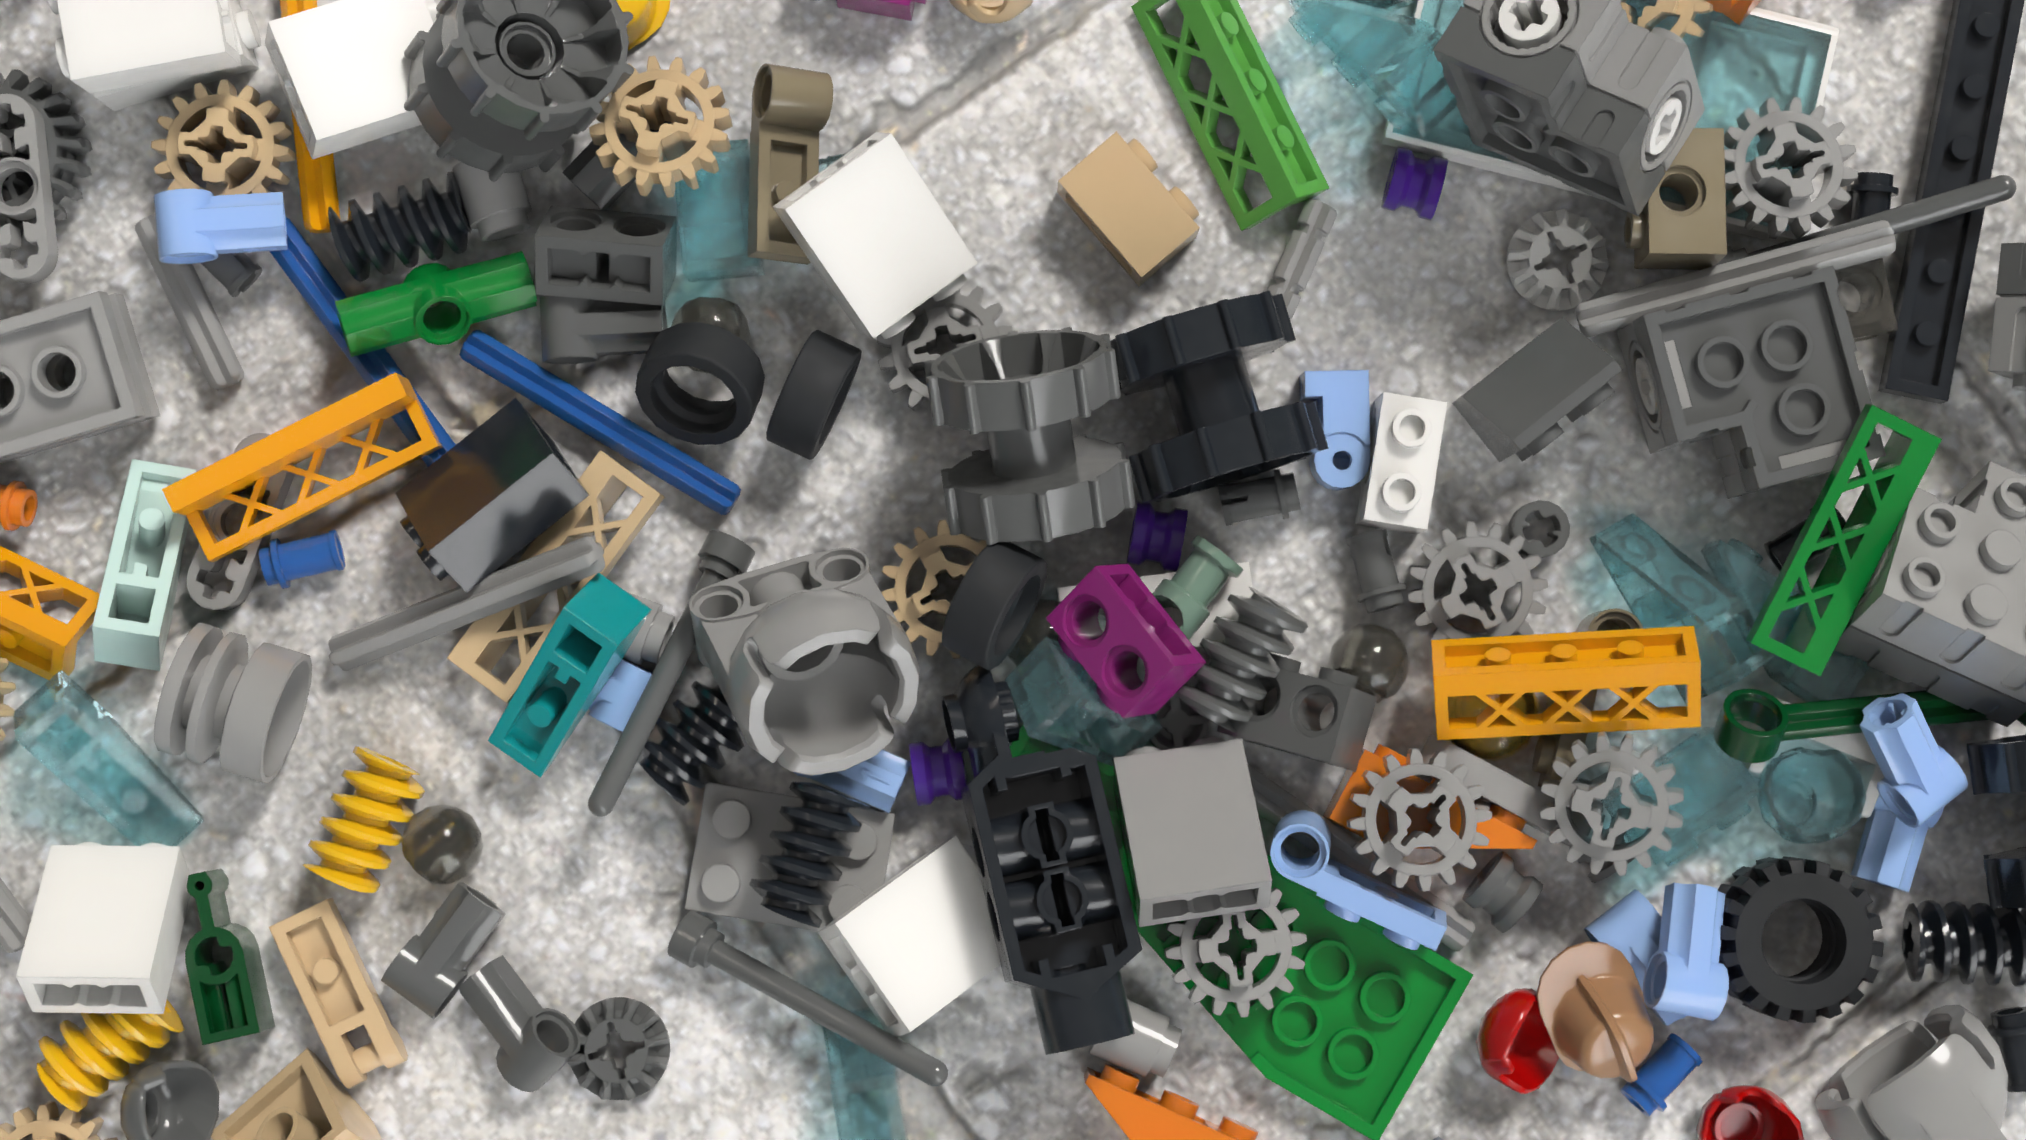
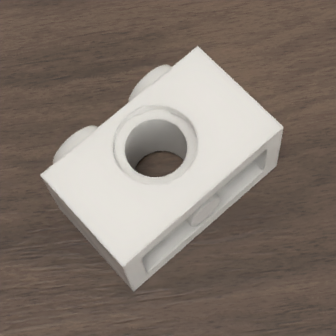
M1383 392L1374 400L1370 424L1369 470L1361 482L1355 525L1416 535L1428 530L1447 402Z

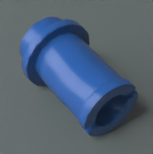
M331 530L328 531L329 533L282 544L278 538L270 540L269 547L259 549L261 569L267 585L280 584L281 588L285 589L291 586V580L333 570H344L346 567L345 557L337 531Z
M1671 1033L1662 1046L1636 1072L1638 1080L1632 1083L1627 1081L1620 1091L1633 1106L1644 1115L1650 1117L1656 1109L1663 1112L1667 1108V1104L1664 1102L1666 1098L1703 1061L1689 1044L1676 1034Z

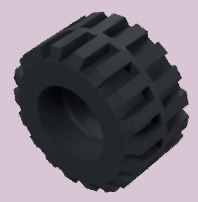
M1783 856V858L1779 859L1768 857L1756 860V866L1752 868L1743 866L1732 873L1735 881L1731 885L1721 884L1718 888V891L1726 894L1723 925H1721L1719 963L1724 964L1727 968L1729 976L1728 994L1743 1002L1742 1005L1754 1011L1787 1022L1788 1020H1794L1800 1023H1815L1817 1016L1831 1019L1842 1014L1840 1005L1844 1002L1855 1005L1864 996L1858 989L1862 981L1873 983L1879 972L1869 967L1872 955L1883 957L1884 943L1875 941L1873 937V931L1883 929L1879 914L1869 913L1866 907L1873 902L1866 890L1855 888L1852 885L1855 880L1844 871L1830 868V864ZM1798 900L1808 904L1817 915L1822 930V943L1816 959L1807 969L1796 975L1785 977L1775 973L1767 963L1762 950V933L1767 919L1778 907L1789 901Z

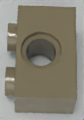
M1694 128L1668 170H1664L1665 175L1639 216L1629 212L1626 214L1624 241L1627 249H1634L1635 269L1701 270L1715 266L1727 255L1724 128ZM1670 187L1677 190L1684 198L1685 210L1675 211L1668 208L1660 198V188Z

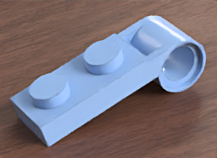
M1297 810L1286 814L1280 819L1274 830L1270 855L1275 869L1282 876L1315 891L1316 896L1325 899L1324 907L1340 918L1351 922H1359L1360 918L1363 917L1385 927L1383 934L1400 946L1411 950H1418L1421 944L1434 951L1437 950L1447 929L1445 911L1329 858L1331 832L1324 819L1316 813L1307 810ZM1304 832L1315 838L1318 842L1319 850L1309 858H1296L1286 851L1283 845L1284 839L1292 833Z

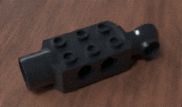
M977 665L963 677L955 693L942 696L941 701L945 726L954 753L968 751L974 778L960 792L1004 981L1030 989L1045 1055L1082 1048L1135 1034L1120 969L1142 950L1096 755L1071 747L1045 753L1043 750L1012 758L1009 743L1019 740V725L1011 691L1006 681L995 683L991 671Z

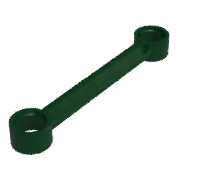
M1739 689L1733 691L1725 698L1714 728V739L1719 748L1730 757L1746 763H1762L1776 755L1781 741L1863 733L1859 726L1864 718L1862 710L1878 697L1886 698L1899 693L1782 704L1777 698L1764 691ZM1927 690L1904 692V694L1916 699L1928 726L1989 720L1985 714L1971 708L1966 710L1926 692ZM2026 712L2016 719L2024 726H2026ZM1737 720L1754 723L1765 731L1749 729L1741 725Z

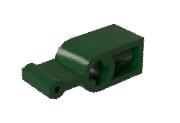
M222 869L191 874L187 880V891L196 899L202 928L201 931H198L189 940L185 950V964L202 1045L256 1034L275 1027L259 945L254 934L247 927L231 923L225 896L229 880ZM216 939L220 946H231L233 961L228 969L225 961L213 960L212 946Z

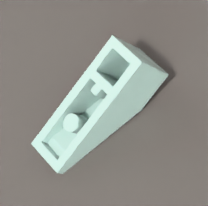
M132 459L92 625L95 661L160 671L173 615L189 523L186 515L173 513L162 489L197 472L196 469Z

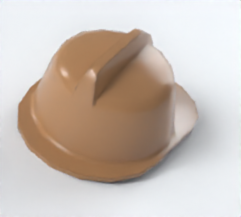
M1586 941L1567 947L1550 961L1540 976L1536 994L1539 1013L1553 1043L1555 1052L1566 1066L1578 1071H1584L1595 1077L1616 1078L1621 1076L1630 1083L1638 1080L1635 1068L1650 1053L1654 1042V1031L1648 1007L1644 1002L1643 992L1632 966L1620 950L1607 943Z

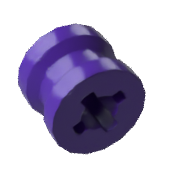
M1398 146L1387 177L1381 207L1391 211H1395L1400 207L1413 209L1419 218L1431 221L1442 192L1448 159L1434 156L1429 160L1417 158L1411 149Z
M1137 501L1126 564L1139 566L1145 561L1159 563L1165 571L1177 572L1183 548L1188 510L1174 508L1168 513L1155 511L1150 503Z
M949 738L946 739L943 745L929 747L924 742L910 743L911 767L918 806L931 805L936 797L948 795L956 801L962 800L960 791L968 784L963 752L954 753Z

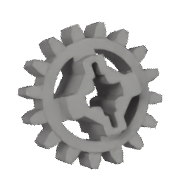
M1793 97L1786 104L1783 111H1780L1779 105L1774 98H1769L1759 107V115L1751 108H1747L1736 119L1738 127L1730 126L1724 132V145L1729 148L1725 149V170H1727V174H1725V191L1731 190L1734 196L1726 206V211L1730 214L1743 208L1749 213L1745 221V229L1750 231L1763 221L1768 223L1769 238L1776 239L1789 225L1794 236L1800 238L1811 230V221L1819 228H1822L1834 218L1831 208L1840 210L1850 200L1851 196L1841 187L1849 186L1858 178V171L1845 167L1843 162L1856 152L1855 145L1839 146L1836 138L1842 133L1845 126L1842 122H1839L1827 128L1821 122L1826 109L1822 105H1819L1807 115L1802 113L1800 97ZM1759 135L1760 141L1756 144L1759 156L1755 157L1751 162L1745 163L1748 147L1752 139ZM1778 160L1781 167L1792 166L1793 169H1800L1792 176L1788 169L1778 170L1777 167H1770ZM1824 173L1821 190L1815 200L1811 202L1810 195L1814 193L1812 179L1818 174Z
M977 286L970 292L968 297L961 295L960 289L940 301H935L931 297L912 311L916 317L915 320L925 313L928 324L919 339L907 342V345L903 346L904 339L912 323L888 339H884L881 334L877 336V343L885 348H890L892 353L878 360L880 370L897 371L898 374L888 385L889 389L893 394L905 388L910 389L908 407L912 410L919 407L924 399L928 401L930 399L928 386L916 379L910 371L925 369V361L936 360L940 357V354L929 355L928 350L937 347V336L948 334L952 343L962 342L968 344L986 338L1006 335L1008 332L1013 331L1012 326L996 327L994 323L1003 312V307L1000 303L990 305L986 309L980 305L984 294L983 288ZM947 307L956 308L970 314L981 326L977 324L966 327L950 318Z
M1473 520L1467 521L1465 537L1457 539L1449 528L1443 529L1442 536L1445 546L1440 550L1429 544H1424L1421 549L1430 560L1427 568L1411 566L1410 574L1416 579L1423 581V587L1408 592V601L1424 603L1426 609L1420 612L1414 621L1417 626L1434 623L1437 628L1431 640L1447 639L1448 637L1458 639L1510 636L1515 631L1522 635L1534 634V631L1525 619L1528 613L1545 614L1546 607L1540 602L1533 600V592L1548 588V581L1543 578L1531 577L1530 570L1534 569L1541 562L1538 554L1528 555L1524 558L1518 554L1525 541L1520 534L1513 537L1508 543L1500 540L1502 535L1501 524L1494 522L1487 536L1479 535ZM1482 547L1492 549L1501 553L1509 560L1494 567L1475 562L1468 548ZM1448 559L1455 572L1450 590L1434 599L1435 578L1443 563ZM1463 563H1466L1472 574L1476 573L1481 581L1490 578L1494 580L1495 586L1488 591L1490 599L1488 604L1493 611V616H1488L1483 606L1479 607L1474 599L1463 602L1459 595L1467 589L1466 575L1461 567ZM1520 582L1521 596L1518 606L1513 615L1506 620L1501 611L1505 592ZM1464 614L1480 619L1487 632L1475 633L1464 631L1453 626L1447 620Z
M1606 732L1598 733L1596 748L1590 751L1579 739L1574 741L1571 748L1575 760L1571 763L1557 756L1552 763V767L1561 779L1560 781L1554 779L1544 780L1541 792L1555 798V802L1542 806L1540 810L1541 819L1557 820L1558 825L1549 834V841L1551 844L1567 839L1571 843L1566 858L1571 864L1583 854L1592 857L1590 863L1591 873L1596 875L1602 869L1604 861H1612L1618 875L1626 876L1628 859L1634 857L1643 867L1649 868L1652 866V855L1649 848L1654 845L1667 852L1672 848V840L1663 831L1664 828H1682L1683 816L1669 809V805H1675L1684 801V789L1677 787L1667 788L1666 785L1676 774L1675 766L1671 763L1657 768L1653 763L1658 747L1651 744L1640 754L1633 750L1634 738L1633 734L1630 733L1625 734L1620 747L1610 745ZM1610 762L1609 770L1592 781L1582 778L1579 781L1575 780L1587 768L1599 763ZM1634 768L1648 779L1654 789L1657 801L1652 800L1651 796L1640 793L1631 778ZM1621 778L1619 792L1622 793L1621 804L1630 807V809L1619 808L1615 817L1611 818L1609 828L1604 829L1605 815L1603 814V803L1594 800V798L1605 799L1609 790H1613L1615 779ZM1568 807H1572L1571 811L1582 813L1593 830L1591 839L1584 835L1574 824ZM1633 827L1645 830L1648 827V830L1637 839L1625 844L1614 845L1616 837Z
M1419 748L1408 749L1406 765L1402 766L1392 754L1382 757L1386 773L1380 776L1377 773L1365 770L1362 777L1371 787L1367 795L1351 793L1349 798L1355 805L1362 807V815L1346 820L1347 827L1363 830L1365 837L1352 847L1354 852L1359 855L1373 852L1376 857L1372 861L1369 871L1373 875L1378 876L1389 867L1392 868V885L1401 889L1407 883L1410 875L1415 876V882L1421 891H1430L1432 875L1438 874L1445 884L1452 885L1456 883L1452 867L1459 863L1462 866L1474 869L1477 863L1473 856L1468 853L1469 848L1472 844L1488 846L1490 840L1483 834L1476 832L1477 823L1492 819L1491 811L1476 809L1474 801L1486 792L1484 786L1473 785L1466 787L1463 781L1467 777L1470 768L1466 764H1459L1450 771H1447L1445 769L1447 762L1446 753L1441 751H1435L1428 764H1423V757ZM1414 775H1426L1436 779L1423 792L1409 793L1396 783L1403 778ZM1456 799L1461 811L1459 835L1450 827L1449 808ZM1379 803L1388 810L1389 831L1382 838L1383 841L1380 839L1376 824ZM1429 803H1432L1429 806L1431 810L1426 817L1432 825L1430 831L1425 833L1415 830L1407 836V829L1412 822L1405 813L1408 807L1412 806L1423 809ZM1416 847H1431L1441 855L1438 859L1427 863L1414 864L1402 861Z
M1275 887L1271 889L1269 907L1261 909L1270 918L1275 928L1256 929L1246 921L1245 911L1218 915V921L1207 935L1193 937V934L1201 918L1184 920L1183 923L1177 921L1167 923L1166 929L1172 934L1179 936V944L1165 948L1164 953L1166 958L1181 959L1183 966L1171 975L1176 984L1189 980L1195 983L1188 996L1190 1001L1196 1004L1207 994L1212 996V1012L1219 1016L1225 1010L1227 1002H1235V1007L1242 1018L1248 1017L1249 1001L1258 999L1267 1010L1273 1008V1000L1269 992L1275 986L1291 993L1294 987L1284 976L1287 969H1304L1305 966L1304 961L1292 955V946H1298L1307 942V937L1304 933L1289 930L1288 925L1300 915L1296 908L1292 907L1281 911L1276 908L1282 896V892ZM1232 915L1234 925L1237 926L1240 935L1245 939H1252V947L1241 951V961H1238L1239 974H1237V967L1233 964L1231 957L1226 952L1218 951V944L1229 940V930L1232 929ZM1277 953L1270 971L1260 981L1253 984L1252 971L1264 956L1276 955ZM1214 962L1225 971L1228 988L1218 986L1207 980L1200 973L1195 963Z

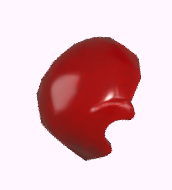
M1526 988L1514 989L1496 1000L1481 1018L1476 1039L1477 1051L1484 1071L1501 1084L1523 1095L1539 1089L1552 1074L1560 1058L1555 1052L1553 1043L1539 1013L1536 997L1537 991Z
M1755 1085L1726 1087L1722 1092L1714 1094L1703 1105L1696 1127L1698 1140H1804L1801 1123L1786 1102L1772 1091Z

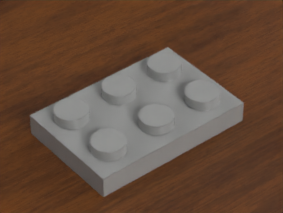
M708 782L705 786L684 909L820 931L885 883L896 813H887L867 808H849L848 811L862 824L859 832H839L838 834L852 848L849 857L829 856V860L842 872L839 881H819V884L832 896L829 905H809V908L822 920L820 928L789 919L760 905L763 898L749 885L751 879H771L773 873L759 861L761 854L781 855L783 849L769 837L771 830L791 831L793 825L779 813L781 806L801 807L803 801L796 796Z

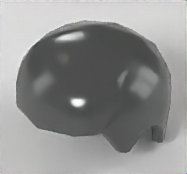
M166 1060L151 1063L132 1077L131 1083L125 1087L120 1103V1125L127 1140H210L219 1117V1090L214 1076L209 1069L194 1061Z

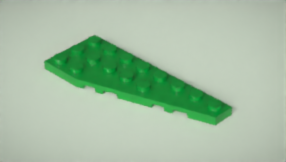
M1028 715L1019 730V740L1012 742L1010 746L1012 758L1043 750L1045 753L1071 747L1096 755L1138 933L1174 973L1183 966L1181 959L1166 958L1164 949L1179 944V936L1172 934L1166 929L1167 923L1139 927L1113 788V764ZM1267 854L1272 877L1271 889L1275 887L1282 892L1281 899L1276 908L1281 911L1294 907L1300 914L1288 927L1290 931L1306 934L1307 942L1298 946H1292V955L1305 962L1304 969H1287L1284 976L1290 981L1294 989L1291 993H1288L1275 986L1269 992L1273 1000V1008L1267 1010L1258 999L1249 1001L1248 1017L1241 1018L1235 1007V1002H1227L1221 1016L1212 1012V996L1207 994L1199 1002L1265 1078L1369 1139L1380 1140L1472 979L1473 974L1424 945L1420 944L1418 950H1411L1396 944L1383 934L1385 927L1361 917L1359 922H1351L1336 916L1324 907L1325 899L1316 896L1315 891L1282 876L1275 869L1271 856ZM1261 909L1245 911L1246 921L1256 929L1275 928L1270 918ZM1218 915L1202 917L1195 928L1193 937L1207 935L1218 921ZM1232 915V929L1229 930V940L1219 943L1218 951L1226 952L1231 957L1233 964L1237 967V974H1239L1238 961H1241V951L1252 947V939H1245L1240 935L1237 926L1234 925ZM1277 953L1276 955L1264 956L1252 971L1253 984L1260 981L1270 971ZM1214 962L1195 963L1200 973L1207 980L1218 986L1228 988L1225 971ZM1192 980L1183 982L1189 991H1191L1195 984Z

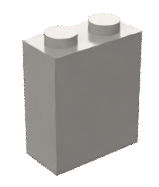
M1217 737L1199 739L1188 747L1160 750L1156 747H1141L1128 752L1125 756L1113 758V788L1139 927L1269 907L1272 877L1242 739L1225 741Z

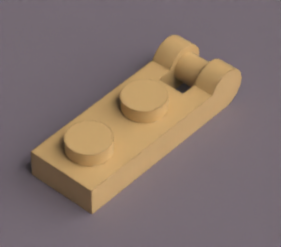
M333 898L326 899L269 927L332 1065L346 1088L349 1089L366 1081L367 1073L382 1065L391 1069L408 1060L405 1045L389 1020ZM364 1025L372 1042L355 1049L351 1045L346 1033Z

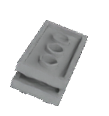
M97 291L0 321V464L160 416L123 294L114 293L108 295L107 292ZM69 359L74 363L76 370L75 379L71 386L66 384L63 377V369ZM8 378L11 379L14 386V396L9 404L3 395V387Z

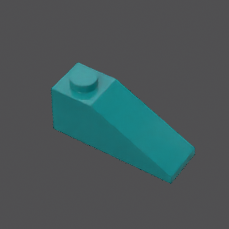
M597 573L563 607L489 737L488 742L541 778L627 653L652 609L602 574Z

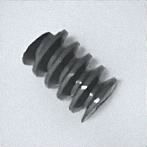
M1249 587L1253 592L1250 598L1233 594L1229 595L1228 602L1239 614L1237 620L1216 616L1213 622L1225 636L1224 641L1218 642L1202 639L1200 645L1212 660L1209 665L1204 664L1193 675L1198 681L1195 687L1183 685L1176 692L1181 700L1196 712L1234 733H1237V730L1228 719L1248 722L1253 716L1252 710L1242 697L1261 700L1267 694L1265 687L1258 680L1256 674L1275 678L1281 671L1269 653L1288 656L1295 649L1283 631L1304 633L1308 628L1307 622L1252 587Z

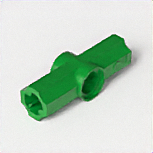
M519 251L452 270L446 265L439 263L422 264L408 273L403 283L335 301V308L349 354L353 357L419 338L435 345L450 344L463 337L468 332L471 324L535 307L538 300L528 263L523 252ZM443 301L442 303L436 306H431L434 303Z

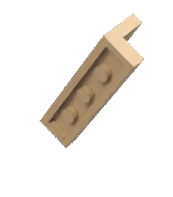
M600 450L579 478L589 496L536 537L517 563L582 537L595 535V541L600 543L604 550L605 567L600 574L606 577L665 497ZM627 486L643 497L627 519L604 523V517ZM617 531L607 545L606 533ZM596 574L571 583L579 584L570 597L567 585L557 589L559 612L550 624L532 627L527 625V621L548 593L474 621L448 655L447 659L509 704L563 607ZM541 635L533 647L530 648L529 637ZM518 639L521 663L508 681L504 683L490 672L513 640Z

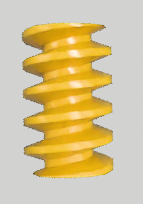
M355 746L353 753L366 765L364 771H343L341 776L355 788L353 795L332 794L330 799L344 814L342 818L321 817L319 823L333 837L331 841L310 840L308 846L322 860L319 865L303 864V866L315 874L350 890L375 893L380 887V882L368 868L387 869L392 862L391 858L379 845L397 846L403 839L401 833L390 821L408 823L414 816L412 810L401 798L420 799L423 797L425 790L412 777L413 774L420 775L417 771L378 752Z
M166 1000L163 1014L81 1013L86 1024L83 1030L69 1020H64L59 1024L60 1031L66 1042L62 1046L49 1036H44L38 1040L45 1059L37 1063L36 1069L48 1092L69 1110L79 1112L87 1106L89 1096L98 1097L108 1090L109 1079L119 1081L128 1075L129 1063L136 1065L143 1063L149 1058L150 1047L160 1049L170 1042V1031L180 1033L185 1029L177 1011L168 1000Z

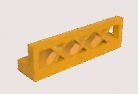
M395 372L163 488L162 491L173 513L186 515L207 560L215 562L442 448L409 379ZM406 409L421 441L399 452L376 446L384 420ZM369 428L365 442L351 437ZM339 442L363 448L353 475L341 481L319 475L327 448ZM373 452L387 456V458L369 466ZM312 456L308 470L293 466ZM283 470L305 477L297 503L283 510L261 503L270 477ZM316 481L331 485L311 495ZM254 486L250 499L236 495ZM226 499L246 505L247 509L239 532L218 542L203 511ZM259 510L273 514L254 524Z
M0 546V573L6 572L19 578L22 585L21 589L0 592V657L7 658L8 661L61 686L75 669L77 642L94 621L100 594ZM64 600L80 609L69 623L65 624L43 613L40 603Z
M1694 626L1431 640L1437 740L1701 727V660ZM1685 685L1686 706L1656 707L1646 697L1658 686ZM1592 689H1610L1621 697L1608 710L1591 711L1579 702ZM1532 692H1543L1555 701L1543 713L1525 714L1513 705L1522 695ZM1476 695L1489 705L1476 717L1449 718L1448 697Z

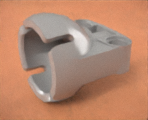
M837 548L797 557L714 583L698 590L690 599L689 608L699 661L711 669L748 746L773 764L777 760L782 767L789 771L811 776L845 771L876 756L892 741L894 731L884 713V706L886 704L889 716L903 723L908 721L916 707L919 685L918 660L907 634L900 622L897 621L872 578L869 559L862 551L854 548Z
M1944 1005L1929 1012L1924 1019V1027L1919 1022L1907 1021L1862 1049L1830 1078L1829 1090L1818 1094L1815 1104L1823 1127L1832 1140H2007L2000 1129L2007 1109L2008 1073L1998 1044L1978 1017L1961 1005ZM1928 1030L1939 1040L1937 1041V1043L1933 1039L1931 1034L1928 1032Z

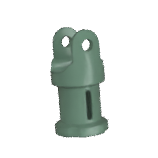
M1199 535L1191 542L1194 550L1171 580L1163 579L1153 592L1154 597L1163 608L1173 607L1181 611L1183 622L1180 630L1188 640L1210 615L1207 607L1229 578H1238L1244 571L1235 561Z

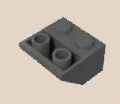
M1560 318L1452 404L1499 462L1514 454L1523 462L1531 455H1536L1564 433L1557 422L1565 415L1571 422H1574L1609 398L1615 391L1608 384V381L1623 369L1614 358L1565 319Z

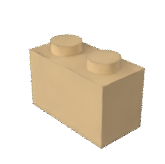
M1116 131L1058 180L1057 193L1138 286H1141L1196 239L1200 227L1195 223L1194 219L1199 216V212L1178 187L1174 186L1168 191L1152 172L1158 166L1140 142L1133 138L1129 143H1126Z

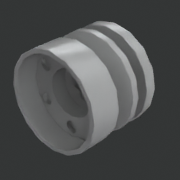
M206 623L196 624L188 632L178 648L162 687L154 722V742L157 750L170 755H181L186 751L188 760L196 763H205L220 745V764L223 771L258 782L270 783L279 773L289 755L306 709L312 678L310 655L264 642L254 651L248 661V643L245 635L229 632L224 637L219 627Z

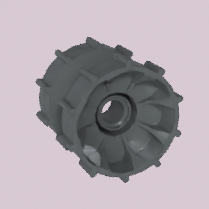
M441 0L436 6L438 11L436 14L437 19L428 32L418 31L404 51V56L411 60L409 73L410 97L404 103V109L415 111L425 131L440 147L436 152L439 158H444L449 154L468 166L489 172V179L493 182L497 181L503 173L521 172L537 166L543 172H548L565 153L562 147L573 134L585 131L602 112L603 109L600 103L610 92H617L634 73V68L627 64L629 41L626 27L633 19V15L631 12H622L616 0ZM508 54L521 59L527 70L517 67L510 60Z
M1066 327L1061 330H1039L1019 333L1017 331H1010L1006 335L986 338L968 344H956L955 349L944 353L936 360L924 362L933 425H947L956 429L969 430L971 435L987 432L989 445L988 450L972 451V456L960 461L952 468L941 470L950 535L964 534L974 539L985 540L987 545H993L997 542L1036 540L1051 542L1052 538L1075 534L1094 527L1104 528L1107 521L1116 517L1124 509L1135 507L1130 460L1126 459L1124 443L1112 444L1098 439L1087 438L1086 434L1073 437L1071 419L1090 417L1092 411L1102 407L1109 400L1121 398L1115 349H1111L1109 334L1095 335L1088 332L1073 331L1072 327Z

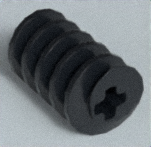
M453 171L447 172L446 192L439 193L431 180L426 178L422 180V198L416 201L405 185L398 186L397 206L394 207L389 206L380 192L373 193V207L370 214H365L355 199L348 201V220L345 221L339 219L331 206L328 207L330 228L338 254L346 269L359 282L369 278L371 262L383 275L394 271L395 254L404 266L408 268L415 267L419 259V246L432 261L442 258L444 240L455 253H464L467 250L468 232L471 233L472 231Z
M695 681L691 687L699 704L694 707L677 699L673 705L681 722L675 725L659 717L656 726L663 740L658 744L648 739L642 750L644 759L639 762L640 765L663 790L683 806L690 801L683 782L700 789L708 783L701 767L702 763L717 770H721L726 765L719 749L720 745L739 752L744 747L737 730L739 726L717 681V686L714 689Z
M791 782L789 789L803 801L801 807L781 806L779 813L793 825L791 831L771 830L769 837L783 849L781 855L761 854L759 861L773 873L771 879H751L749 885L763 898L760 904L763 907L797 922L820 928L822 920L809 908V905H829L832 896L819 884V881H839L842 872L829 860V856L849 857L852 848L838 834L839 832H859L862 824L848 810L849 808H869L870 806L815 783Z
M1934 900L1923 901L1917 908L1914 903L1909 904L1903 918L1902 952L1910 980L1912 982L1922 980L1926 964H1931L1934 979L1937 983H1945L1949 978L1951 966L1957 965L1961 982L1963 984H1971L1975 979L1977 967L1982 966L1988 985L1996 986L1999 984L2003 968H2008L2011 983L2015 987L2024 986L2026 983V908H2022L2020 912L2018 908H1996L1993 910L1986 903H1976L1967 909L1966 905L1961 902L1952 901L1947 903L1942 909L1941 905Z

